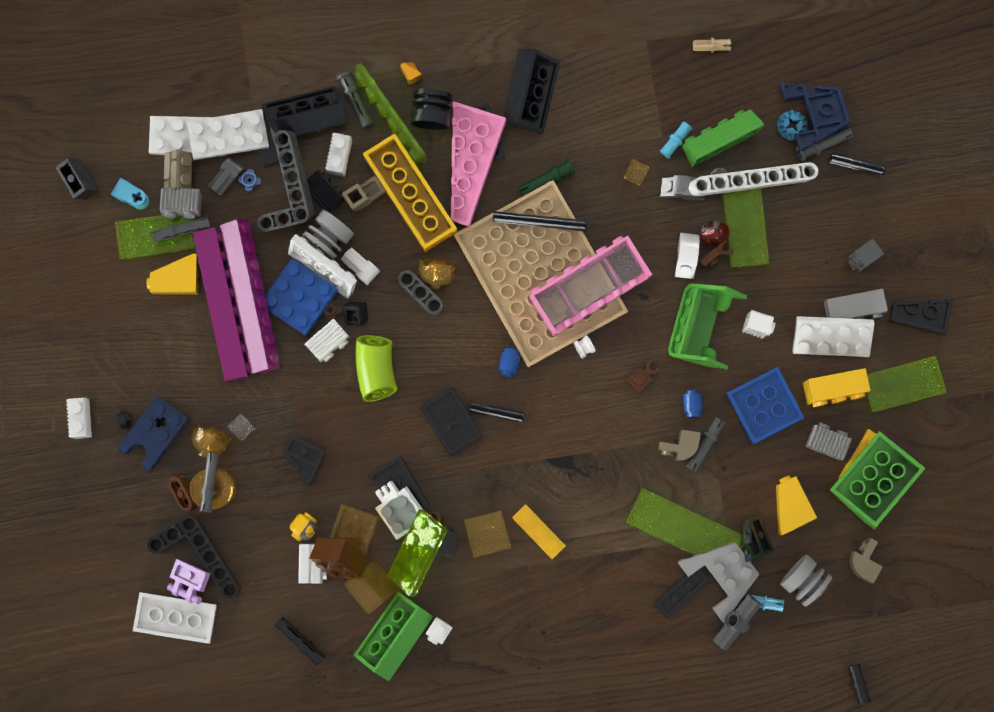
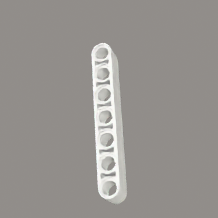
M808 162L701 176L690 182L689 191L694 196H704L803 183L814 179L818 175V168L814 163ZM805 168L809 171V177L804 172ZM787 171H789V172L791 173V175H792V178H791V179L788 178V176H787ZM769 173L774 176V181L770 180ZM751 175L756 178V184L752 182ZM734 177H735V178L738 180V182H739V183H738V186H736V185L733 183V178H734ZM715 180L720 182V188L716 187ZM697 182L702 184V191L697 188Z

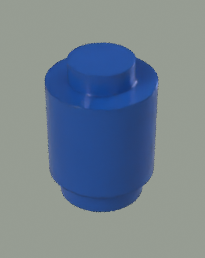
M512 348L504 349L498 369L499 372H502V376L513 377V375H517L520 362L519 351Z
M687 390V394H683L686 417H702V393H698V390Z

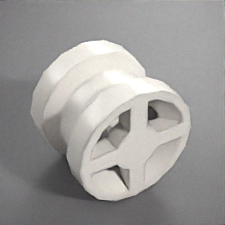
M587 335L582 340L573 342L582 359L586 357V354L596 352Z

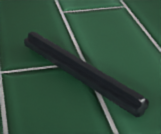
M497 211L493 213V222L577 231H586L587 229L586 220Z

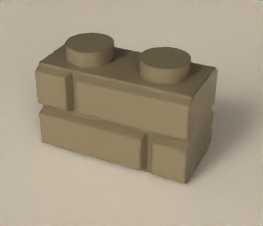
M181 150L166 152L164 157V189H191L192 153Z

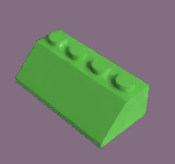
M751 109L746 112L741 110L734 114V118L730 120L726 118L717 123V127L704 129L701 131L702 135L696 138L694 135L684 140L685 143L682 149L693 168L758 134L764 125L763 122Z
M398 591L353 656L374 673L390 681L434 616Z

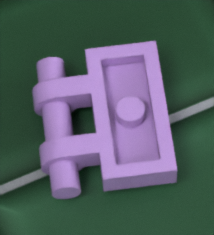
M176 559L170 578L174 579L175 583H170L167 586V590L177 597L185 598L189 603L200 604L202 598L197 596V591L204 592L211 573L181 559ZM184 584L189 586L188 590L184 589Z

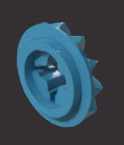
M793 110L784 112L777 122L778 132L787 140H796L795 134L805 132L808 126L806 117L800 112ZM789 120H791L792 122L798 121L797 125L795 126L796 130H794L793 127L786 129L790 124Z

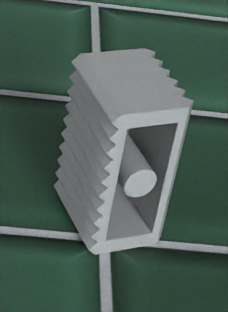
M162 188L159 209L162 216L168 219H174L176 216L194 219L195 216H201L202 194L200 189Z
M823 423L813 425L805 447L843 461L852 440L847 437L848 433L840 430L834 432L829 430L830 426Z

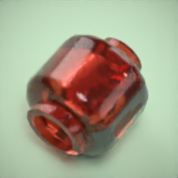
M721 220L706 222L700 231L701 240L708 246L722 244L724 240L727 241L730 235L728 225Z

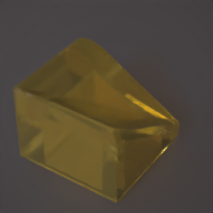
M632 159L624 179L641 186L649 166Z

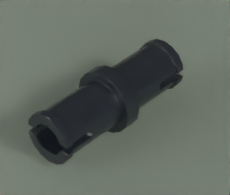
M860 664L849 666L848 669L853 682L851 686L855 689L858 705L870 703L871 700L866 688L867 681H864Z

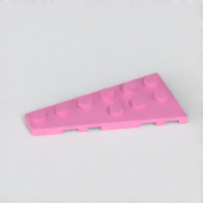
M454 101L452 118L451 220L470 227L507 119Z

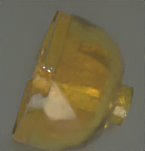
M420 258L418 273L425 283L430 284V288L441 289V285L449 284L455 277L457 263L452 261V265L447 264L445 259L426 258L423 261Z
M197 423L193 429L191 441L194 448L199 451L198 455L207 458V452L219 453L220 455L225 452L232 438L213 427L204 429V424Z

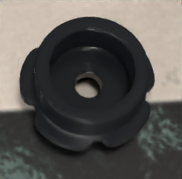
M121 410V413L116 414L121 429L129 428L128 424L132 423L128 412L124 413Z

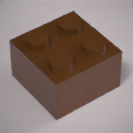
M317 537L309 559L316 563V567L326 570L327 575L333 578L342 576L352 580V578L362 577L369 557L347 540Z

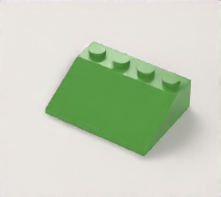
M879 431L830 491L862 521L875 530L923 473L925 467Z

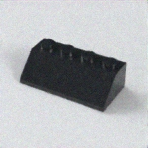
M519 49L503 115L507 119L506 124L514 128L540 134L544 133L560 61L536 49Z
M335 86L262 104L273 141L275 134L280 130H290L296 136H302L305 133L318 132L325 128L338 127L341 124L347 123L343 102ZM286 134L283 136V140L288 138Z

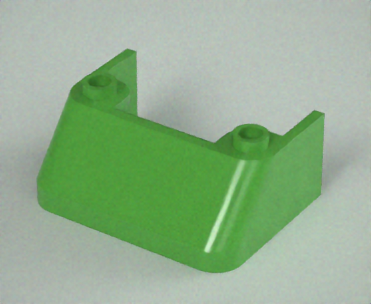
M694 283L687 285L683 292L669 343V355L706 367L728 369L727 365L715 361L716 351L708 347L717 312L726 311L731 305L732 298L746 299L747 295L727 286Z

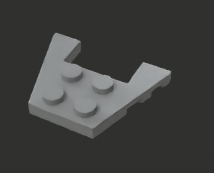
M736 542L678 561V564L688 577L705 565L728 596L712 607L723 623L725 622L726 615L735 609L759 575L750 561H745V554Z

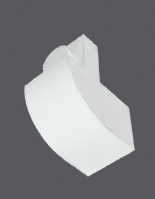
M680 233L675 277L694 279L699 255V235Z

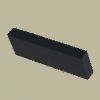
M701 569L689 577L686 574L653 604L668 618L710 579Z

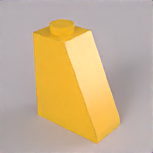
M191 254L150 272V278H147V289H150L152 294H199L198 255Z
M790 475L780 479V484L776 485L779 535H784L817 518L797 477L791 478Z

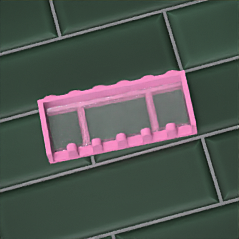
M628 236L616 238L612 241L613 245L608 248L606 246L601 247L596 251L597 254L595 256L583 258L579 261L581 264L574 268L572 265L563 271L564 274L557 277L555 275L547 280L548 284L544 287L539 285L531 290L532 294L529 295V299L542 317L552 336L557 335L652 276V273Z

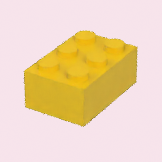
M866 368L812 378L802 383L807 405L812 404L813 408L828 404L827 401H831L832 404L840 403L847 400V397H850V400L865 397V393L870 391Z

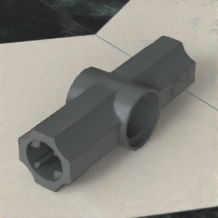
M748 594L736 611H731L726 615L725 625L713 639L714 643L727 651L740 633L743 634L748 631L750 620L762 606L761 603Z

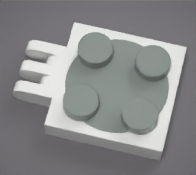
M390 481L387 483L388 486L384 485L376 491V495L382 504L375 509L396 540H398L426 521L428 516L407 486L399 491L396 485Z

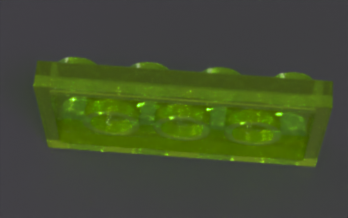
M761 189L722 193L728 250L730 248L733 249L732 254L729 255L730 268L769 265Z
M158 215L115 222L119 259L127 260L195 250L193 232L175 237L173 240L166 239L154 243L151 231L168 227L170 224L177 225L193 219H186L183 216L168 219Z
M936 356L867 374L870 391L866 395L872 413L947 393Z
M420 509L387 574L409 597L416 596L448 531L425 510Z

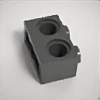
M871 239L847 257L849 260L848 264L854 271L856 270L859 273L879 259L884 253L874 239Z

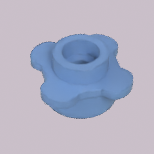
M248 169L247 172L238 178L239 183L243 184L248 192L252 191L254 186L261 183V179L254 174L252 169Z

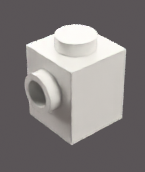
M436 617L426 632L428 635L427 639L435 645L438 643L443 644L453 627Z

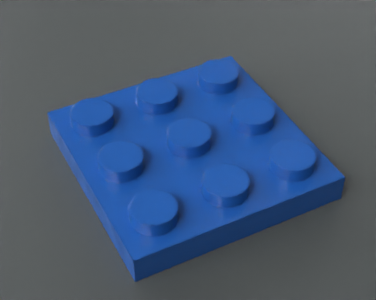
M291 258L265 295L270 313L307 337L339 289Z
M778 367L726 393L752 444L804 419Z

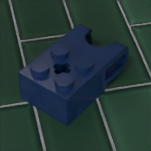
M156 396L121 442L119 451L127 454L136 446H144L147 455L142 466L144 470L150 472L171 448L191 419L161 397ZM166 419L164 421L166 425L159 427V421Z

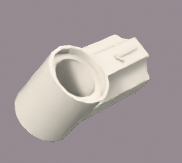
M352 247L341 258V261L353 270L355 275L366 285L380 272L369 260L366 261Z

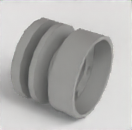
M322 209L315 218L320 227L316 228L310 225L308 228L314 235L305 231L303 237L308 240L312 247L320 249L325 256L334 260L337 255L331 249L333 248L341 252L342 250L337 242L340 241L347 244L354 233L340 220Z
M807 554L789 570L780 582V585L789 593L799 589L795 598L797 600L803 598L801 604L805 607L824 593L832 579L829 573L822 577L825 572L823 568L813 572L817 563Z

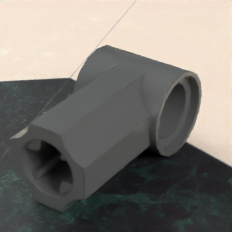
M228 157L222 163L220 171L208 187L222 197L230 185L237 181L239 176H242L245 168L233 158Z

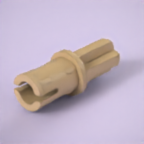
M714 38L710 40H694L693 50L711 51V53H714V51H730L731 46L729 45H731V40Z

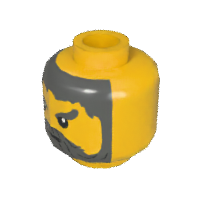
M306 512L304 514L299 513L289 526L293 532L291 536L299 542L302 539L309 541L318 530V525L316 524L318 521Z

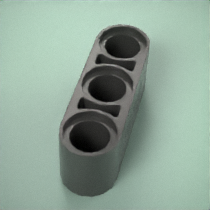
M405 270L399 274L400 286L431 316H438L442 313L443 303L441 299L413 272ZM404 276H411L413 280L410 284L406 285L402 282ZM418 289L426 291V295L422 298L417 297L415 294ZM432 302L440 304V308L437 311L430 310L429 305Z

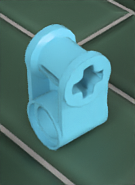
M122 178L118 180L110 194L139 210L145 209L149 205V197L141 189ZM137 197H138V198H142V200H141V201H139V200L136 201V198H137Z

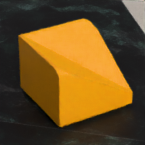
M414 63L401 64V71L410 85L423 79L422 73L418 71Z

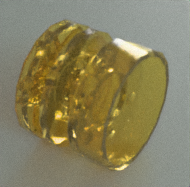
M217 468L215 486H218L219 489L216 490V495L213 497L212 510L226 506L235 494L233 477L227 471ZM205 470L198 472L190 484L191 498L199 507L202 497L200 489H203Z

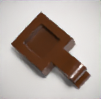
M725 240L700 260L706 269L716 266L720 262L719 258L721 255L728 256L732 254V248L728 251L723 250V246L727 244Z

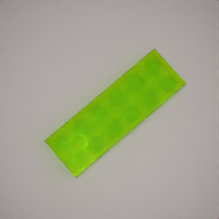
M360 62L354 66L356 71L354 75L357 83L361 88H366V95L371 103L376 102L377 111L382 118H387V125L393 133L397 132V136L404 148L409 149V156L415 164L419 163L421 167L427 163L425 152Z
M641 488L625 522L692 555L702 554L734 542L737 543L741 550L744 545V535Z

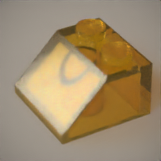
M376 560L365 567L361 578H352V580H348L344 584L368 615L400 590Z

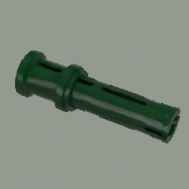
M567 158L564 163L556 167L552 166L550 171L518 187L522 195L525 196L552 180L559 182L561 178L569 174H575V170Z

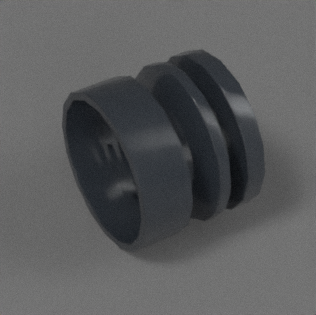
M438 89L414 90L413 98L415 99L412 100V105L419 109L411 111L410 124L427 130L449 129L451 115L445 112V110H450L452 107L450 103L452 102V94Z

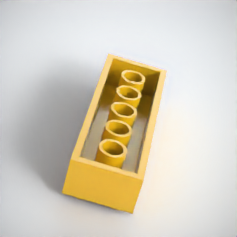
M395 133L363 153L365 161L376 175L425 253L457 233L456 226Z

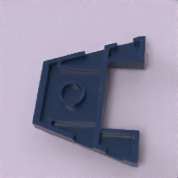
M781 83L780 88L784 102L804 98L813 130L795 134L799 152L850 125L851 121L841 88L816 86L815 88L805 87L802 84L793 86L788 85V83Z

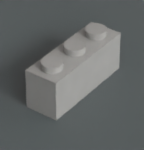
M883 289L824 301L827 318L864 319V317L871 316L872 319L883 317V313L888 311Z

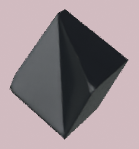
M350 301L343 306L345 324L363 325L368 321L366 302Z

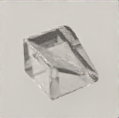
M242 414L227 426L241 442L256 429Z

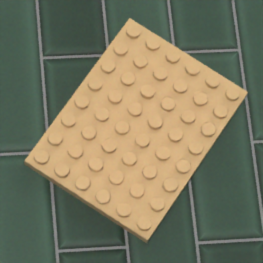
M554 180L497 210V212L575 219ZM492 213L470 225V227H466L454 234L457 243L527 367L536 364L576 340L583 338L585 335L628 313L619 296L557 335L552 336L542 317L529 299V295L532 294L531 290L539 285L544 287L548 284L547 280L557 275V277H560L568 267L573 265L575 268L581 264L579 261L583 258L596 255L583 231L493 222ZM601 263L562 285L577 311L615 289ZM556 289L537 300L553 326L572 315Z

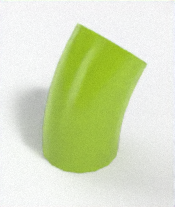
M364 335L356 338V370L360 391L365 402H374L387 398L398 389L392 367V341L384 337Z

